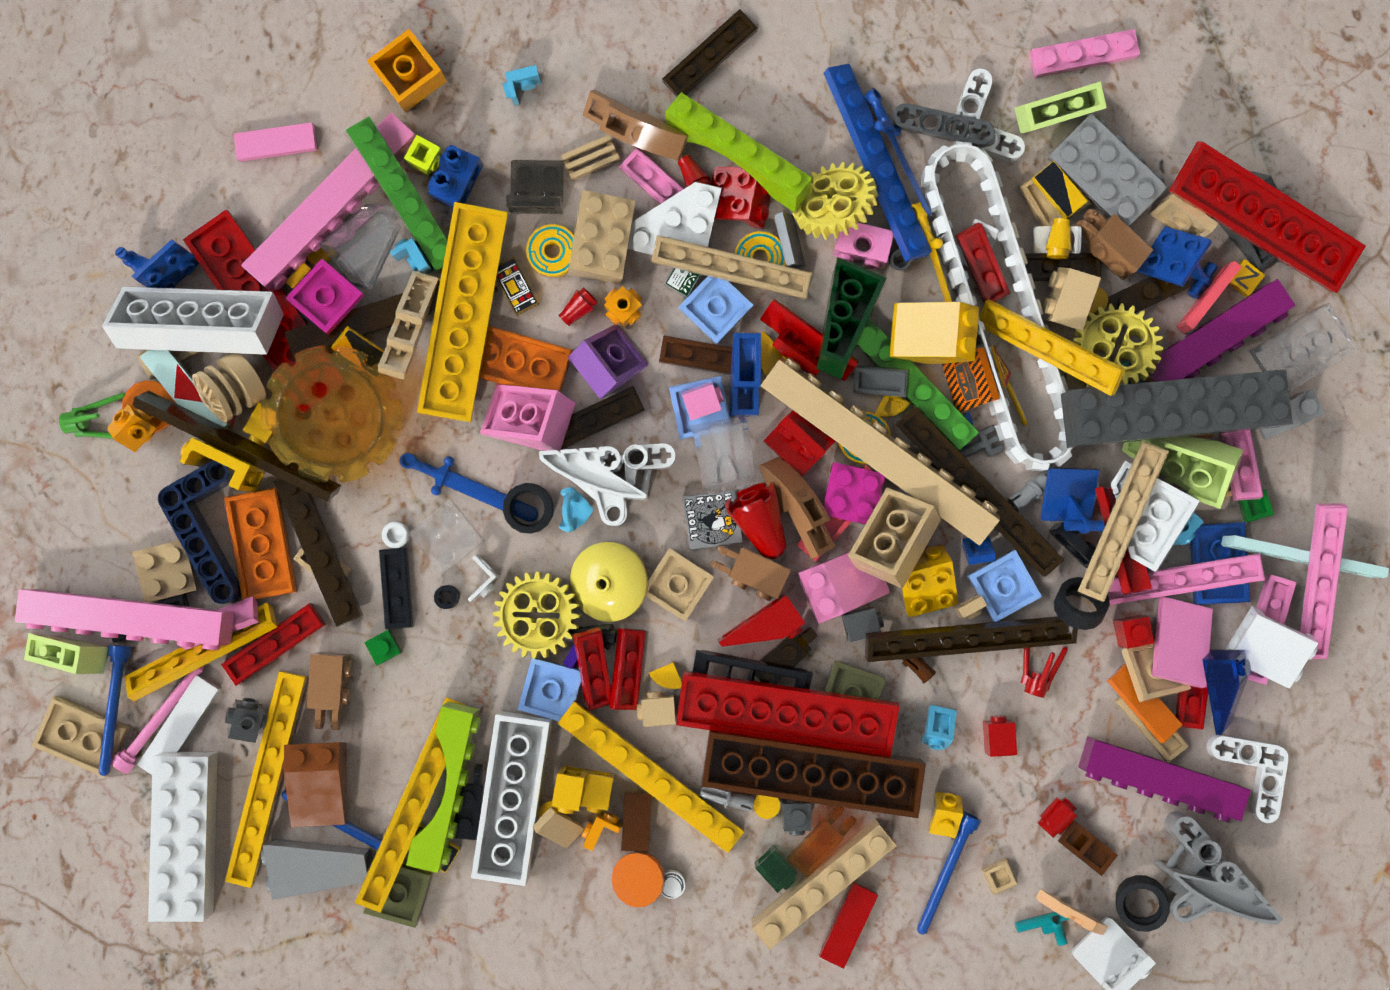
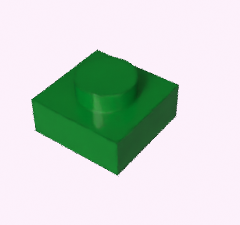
M1266 489L1262 490L1263 497L1260 499L1238 500L1244 522H1251L1274 515Z
M390 629L364 642L376 666L402 653Z

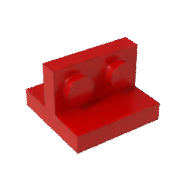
M792 410L763 442L803 477L835 443V440Z

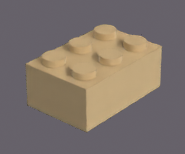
M582 190L567 275L620 284L623 278L635 200Z
M886 488L848 557L856 569L903 589L941 519L933 505Z

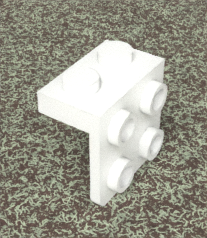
M1105 917L1101 921L1108 926L1104 935L1090 931L1072 949V955L1105 990H1132L1133 986L1140 979L1146 978L1151 973L1152 967L1156 963L1111 917Z

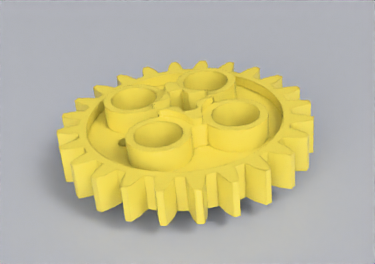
M842 162L839 168H836L834 163H832L829 170L822 166L820 174L811 173L813 178L810 194L796 212L792 213L799 228L804 229L807 235L813 233L814 238L817 239L822 233L824 239L827 240L830 234H834L835 239H837L839 232L843 231L845 235H849V228L852 227L858 230L857 223L859 221L866 223L865 214L873 215L872 207L878 204L876 201V197L879 196L876 189L877 186L870 172H865L863 166L856 168L855 163H852L848 168L845 162Z
M1123 303L1120 304L1118 310H1115L1113 305L1109 304L1106 312L1100 306L1096 312L1097 316L1089 312L1087 316L1088 321L1086 320L1083 331L1076 329L1074 335L1078 338H1074L1073 343L1091 352L1102 350L1106 354L1103 358L1109 360L1121 328L1126 326L1127 330L1115 357L1114 364L1126 369L1120 382L1121 385L1128 384V381L1131 384H1137L1139 378L1143 381L1148 378L1147 372L1153 374L1156 369L1154 364H1159L1161 357L1158 355L1162 353L1164 347L1158 344L1162 342L1163 337L1155 336L1160 329L1159 326L1150 327L1153 318L1143 319L1145 311L1134 314L1135 306L1133 305L1129 311H1125ZM1109 326L1115 330V333H1107L1103 330V327ZM1135 335L1141 339V342L1135 343L1129 339V336ZM1127 359L1132 363V366H1123L1119 360Z
M527 572L525 573V581L516 576V585L506 583L509 590L508 593L499 592L504 599L494 603L501 607L500 611L493 612L494 616L500 617V621L494 623V626L502 627L503 630L497 636L507 637L504 641V646L514 644L512 648L513 653H516L521 648L522 657H527L531 651L532 658L537 659L540 651L542 656L547 658L549 656V649L554 654H558L557 645L566 648L568 645L564 639H574L570 630L578 629L579 626L573 623V619L581 618V615L573 613V610L580 605L571 603V600L576 595L574 593L567 595L566 592L570 586L566 584L560 587L561 578L557 577L551 582L552 574L547 573L544 579H542L541 572H536L533 579L532 575ZM523 594L528 595L530 603L525 609L519 605V598ZM548 595H553L556 598V606L551 610L545 606V599ZM537 611L539 613H559L560 617L538 618L536 622V618L515 617L514 612ZM522 620L529 627L527 634L524 636L517 629L518 624ZM548 621L552 622L555 626V633L552 636H547L544 632V625Z

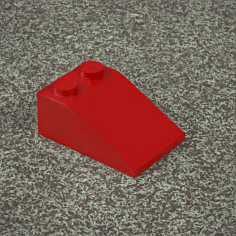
M782 594L778 599L773 600L719 637L718 642L721 647L783 639L786 636L791 639L803 631L801 626L805 622L787 595Z

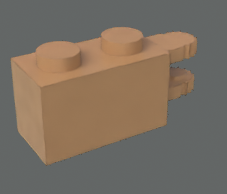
M1089 209L1084 214L1085 219L1079 220L1075 225L1082 228L1081 236L1087 241L1084 246L1122 281L1135 273L1153 251L1116 214L1106 219L1098 211Z
M719 545L717 551L726 557L730 556L736 560L732 569L724 566L723 563L713 560L710 564L711 567L729 574L728 577L733 579L731 584L746 590L747 586L756 589L755 595L767 601H770L772 597L779 598L791 572L790 569L741 547L739 553H735Z
M322 652L311 654L307 709H315V729L323 728L326 710H332L331 729L340 730L342 709L346 708V704H349L351 698V689L347 688L348 677H351L353 671V662L349 661L350 654Z

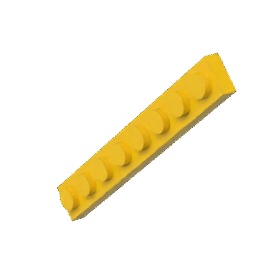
M283 670L278 673L225 882L252 888L255 884L261 861V851L263 845H265L284 772V745L291 744L307 676Z
M445 697L442 703L444 705L448 701L465 705L448 697ZM440 710L355 899L356 904L379 913L383 909L446 765L441 743L435 733Z
M575 700L559 719L557 724L727 853H729L744 833V830L702 799L697 793Z

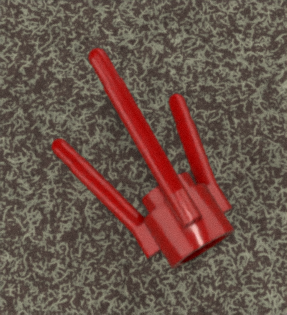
M1067 647L1062 649L1052 669L1051 666L1055 658L1054 652L1050 653L1042 674L1032 671L1031 676H1029L1030 648H1024L1023 675L1020 682L1025 684L1024 692L1045 698L1046 692L1049 691L1051 682L1068 651Z

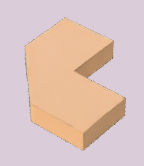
M1040 889L1036 897L1039 902L1061 916L1074 920L1083 928L1104 935L1108 928L1107 925L1087 912L1072 907L1052 893Z

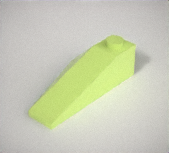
M1190 436L1144 441L1169 451L1160 471L1166 477L1165 481L1171 485L1173 483L1177 484L1187 491L1186 494L1200 502L1221 509L1240 463L1243 449L1215 440ZM1142 441L1125 442L1122 451L1135 459Z

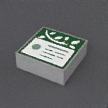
M673 268L664 286L687 298L700 278V274Z

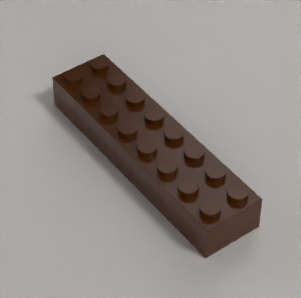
M709 730L702 774V787L919 818L926 763L919 758L898 755L887 757Z

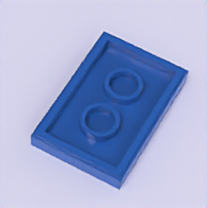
M1246 523L1201 524L1195 531V537L1190 541L1191 564L1247 555L1246 551L1223 547L1221 542L1223 536L1236 535L1246 538ZM1249 583L1193 592V603L1197 605L1250 602Z

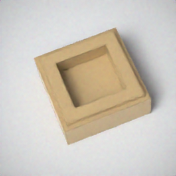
M1006 858L981 868L993 895L1018 885Z

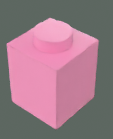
M712 382L681 392L690 420L720 411L719 403L724 402L720 387L714 388Z

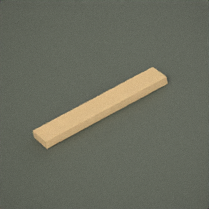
M660 235L656 236L651 263L804 300L807 299L812 272Z
M1144 441L1141 442L1077 592L1101 602L1105 601L1167 457L1168 450Z

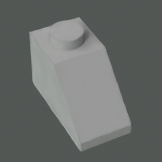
M1313 389L1290 397L1293 424L1277 428L1259 429L1264 440L1301 426L1325 414Z

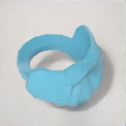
M567 487L560 492L564 500L562 506L563 519L559 528L566 532H573L586 523V520L593 512V507L576 489Z

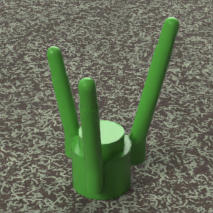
M125 393L113 395L83 407L72 408L71 412L61 413L59 417L61 430L65 434L74 433L75 437L89 436L113 439L109 432L85 430V428L89 427V420L99 418V414H86L84 412L122 399Z

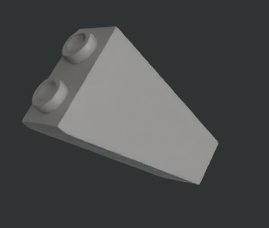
M274 839L263 845L261 851V860L263 865H266L268 874L266 877V888L268 892H271L272 900L363 883L372 863L369 848Z

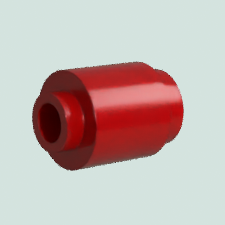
M1056 797L1041 813V819L1037 824L1054 838L1057 834L1061 835L1077 818V815L1074 813L1077 808L1065 797L1062 800Z

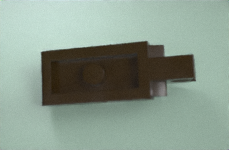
M809 627L801 635L798 634L791 639L785 637L759 661L794 667L812 650L809 644L818 635ZM756 671L755 676L760 682L771 684L773 674Z

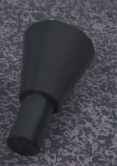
M614 624L579 626L578 629L570 630L574 635L599 627L602 630L604 648L607 650L610 649L611 645L615 646L618 630L614 629Z

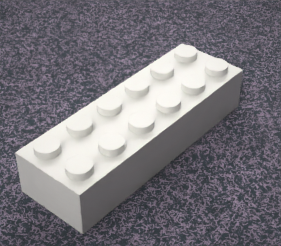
M122 287L102 327L114 346L121 349L267 354L284 314L273 292Z
M499 711L495 714L471 878L526 886L530 877L536 832L532 827L538 821L552 719Z
M161 752L153 756L148 922H204L214 913L218 752Z

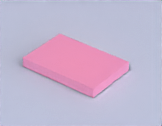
M1167 597L1159 598L1152 666L1153 677L1198 688L1207 687L1213 609Z

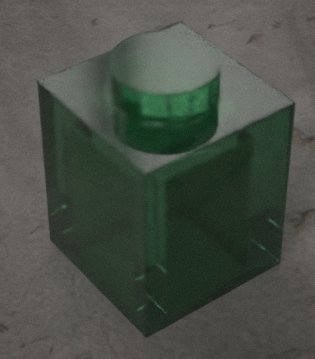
M774 844L754 862L755 869L777 893L782 888L787 890L796 881V868Z

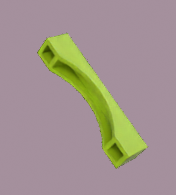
M682 92L665 111L666 124L687 134V142L708 147L727 157L749 173L773 199L794 213L810 194L811 176Z
M448 701L441 706L435 733L441 743L446 760L447 778L445 792L434 818L413 837L406 866L439 873L442 867L448 865L452 849L448 848L450 839H454L458 826L454 819L456 812H460L463 804V796H460L462 786H466L469 777V770H466L467 761L472 759L475 750V744L471 743L473 733L477 734L481 718L477 717L478 708Z

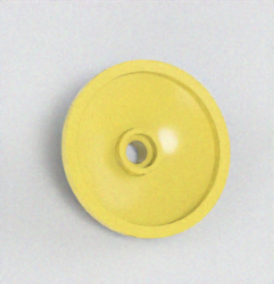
M601 542L586 548L576 558L570 573L571 593L576 595L574 598L576 604L580 605L579 608L585 614L599 621L614 622L629 617L641 606L647 593L648 577L642 560L632 549L616 542ZM601 579L606 581L605 589L599 584Z

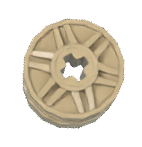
M229 353L217 360L218 370L209 365L204 368V372L199 371L192 375L194 386L201 400L223 423L233 419V415L237 416L242 413L241 404L251 408L258 402L266 399V392L259 376L240 353Z

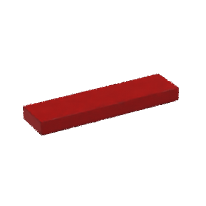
M309 603L278 624L277 628L265 633L221 665L234 685L238 686L323 628L326 623L313 604Z

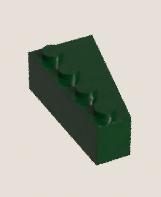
M837 257L832 273L816 369L842 379L881 295L886 277Z

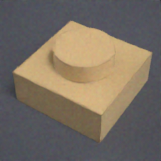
M975 595L954 607V610L958 617H967L970 620L982 614L981 609L987 606L982 596Z

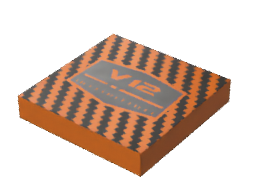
M984 347L976 349L975 361L941 364L954 406L960 413L1000 399Z

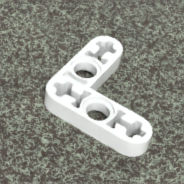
M976 69L970 74L955 114L980 119L992 85V76L987 70ZM981 77L983 84L978 94L973 93L976 87V81L974 80ZM974 101L978 107L975 113L966 112L964 102ZM959 121L953 122L949 132L953 135H959V131L956 129L964 126V124ZM969 124V134L966 138H970V133H974L972 131L973 124ZM982 128L981 132L977 133L979 140L982 134H988L987 128ZM994 128V144L989 147H978L980 150L984 149L989 156L1006 162L1018 160L1025 151V144L1022 138ZM1000 138L1003 139L1001 145L1004 146H1001L999 150H996L995 148L999 144ZM1010 143L1015 144L1014 149L1018 150L1013 154L1008 153L1009 148L1005 147L1009 146Z
M1226 735L1211 736L1206 745L1207 751L1212 757L1222 761L1257 767L1251 801V813L1256 819L1265 823L1276 821L1280 815L1288 766L1287 751L1283 747L1271 743ZM1222 743L1233 747V752L1226 750L1218 751L1215 748L1216 744L1220 745ZM1245 745H1251L1254 751L1253 756L1249 759H1244L1241 755V750ZM1262 752L1274 754L1275 752L1279 755L1278 760H1271L1261 756ZM1268 776H1273L1276 781V785L1272 790H1266L1263 786L1264 779ZM1262 793L1268 796H1273V799L1271 800L1269 798L1266 799L1262 797ZM1261 807H1270V812H1265V814L1260 812Z

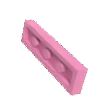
M1135 29L1036 48L1032 49L1029 54L1034 78L1135 59L1140 55Z
M1266 574L1257 608L1262 610L1265 616L1285 624L1297 582ZM1241 665L1239 666L1237 677L1267 685L1268 678Z

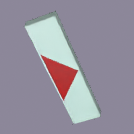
M147 350L140 356L141 360L177 405L224 428L230 425L228 422L223 423L206 407L194 386L192 376L172 351Z

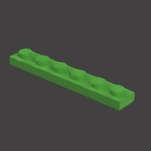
M368 116L346 129V133L436 272L443 267L448 240L375 124Z
M869 319L857 346L877 367L909 369L908 396L906 398L960 451L979 432L911 361L889 357L891 340Z

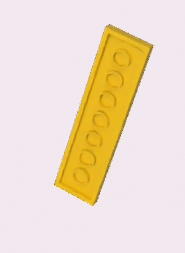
M454 202L417 408L418 414L469 423L472 421L508 212Z

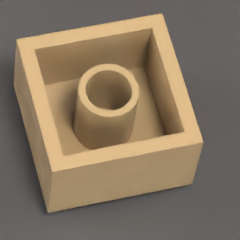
M1058 267L1057 271H1053L1048 286L1051 287L1049 296L1044 297L1041 306L1044 315L1041 318L1083 331L1101 278L1071 268Z

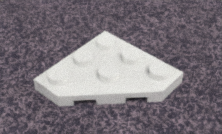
M694 182L634 220L631 224L627 249L652 255L657 235L708 247L722 188Z
M1127 461L1123 463L1111 483L1116 501L1132 466ZM1157 478L1128 545L1130 557L1157 572L1200 501Z

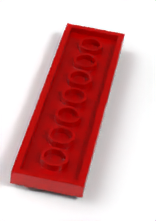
M1196 142L1168 191L1333 293H1338L1366 247L1360 241L1204 142Z
M227 209L183 239L217 290L270 292L241 266L256 249ZM281 288L274 290L273 293L284 315L268 353L262 355L301 412L307 413L349 383L325 349L296 359L293 358L284 332L307 325V322L298 309L286 299L288 295Z
M684 671L676 725L891 757L900 706L899 702Z

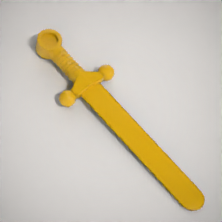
M921 203L912 204L932 251L930 257L944 301L952 302L936 249L942 247L943 241L939 238H934L932 230H930L928 214L924 211Z

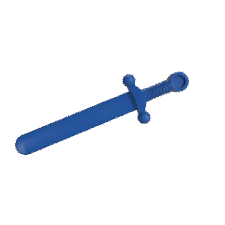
M872 88L864 95V98L868 105L872 107L878 119L874 127L877 131H882L888 135L924 211L932 216V211L895 137L901 134V128L893 125L882 105V96L875 88Z
M404 453L400 457L402 467L415 469L435 478V485L431 488L433 495L437 496L441 493V486L443 484L503 511V502L506 495L450 471V466L454 464L453 457H445L444 465L440 468L418 460L411 453ZM515 499L513 503L514 516L528 522L535 521L538 517L537 509Z

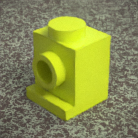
M416 135L404 159L412 168L430 176L432 171H436L439 167V160L442 155L440 152L441 148Z

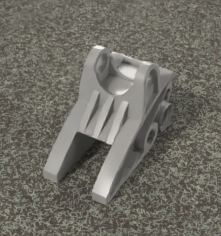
M1174 811L1167 815L1165 828L1176 840L1179 847L1168 862L1155 860L1154 863L1170 877L1162 886L1166 892L1173 891L1176 894L1169 905V909L1177 920L1190 922L1210 911L1231 913L1255 922L1274 925L1279 924L1283 920L1277 911L1268 904L1269 902L1255 889L1256 887L1242 874L1243 872L1239 867L1221 857L1222 850L1219 844L1213 841L1193 818L1179 811ZM1181 823L1186 830L1181 831V826L1179 824ZM1190 906V912L1187 915H1178L1177 909Z

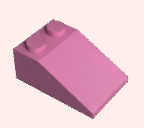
M496 384L480 434L538 450H558L560 452L575 402L557 390Z
M850 551L797 572L815 621L818 624L889 594L890 590L886 581L856 569L848 557Z

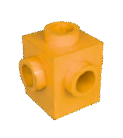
M624 286L619 290L614 288L606 296L605 300L607 302L604 306L607 313L605 316L614 325L620 323L626 328L629 324L631 326L635 324L642 316L643 307L640 303L642 298L632 288L629 290ZM623 300L627 301L628 306L625 309L618 307Z
M130 404L124 409L119 410L114 415L112 423L107 427L115 441L135 453L143 443L151 440L157 428L151 420L152 415L136 409Z

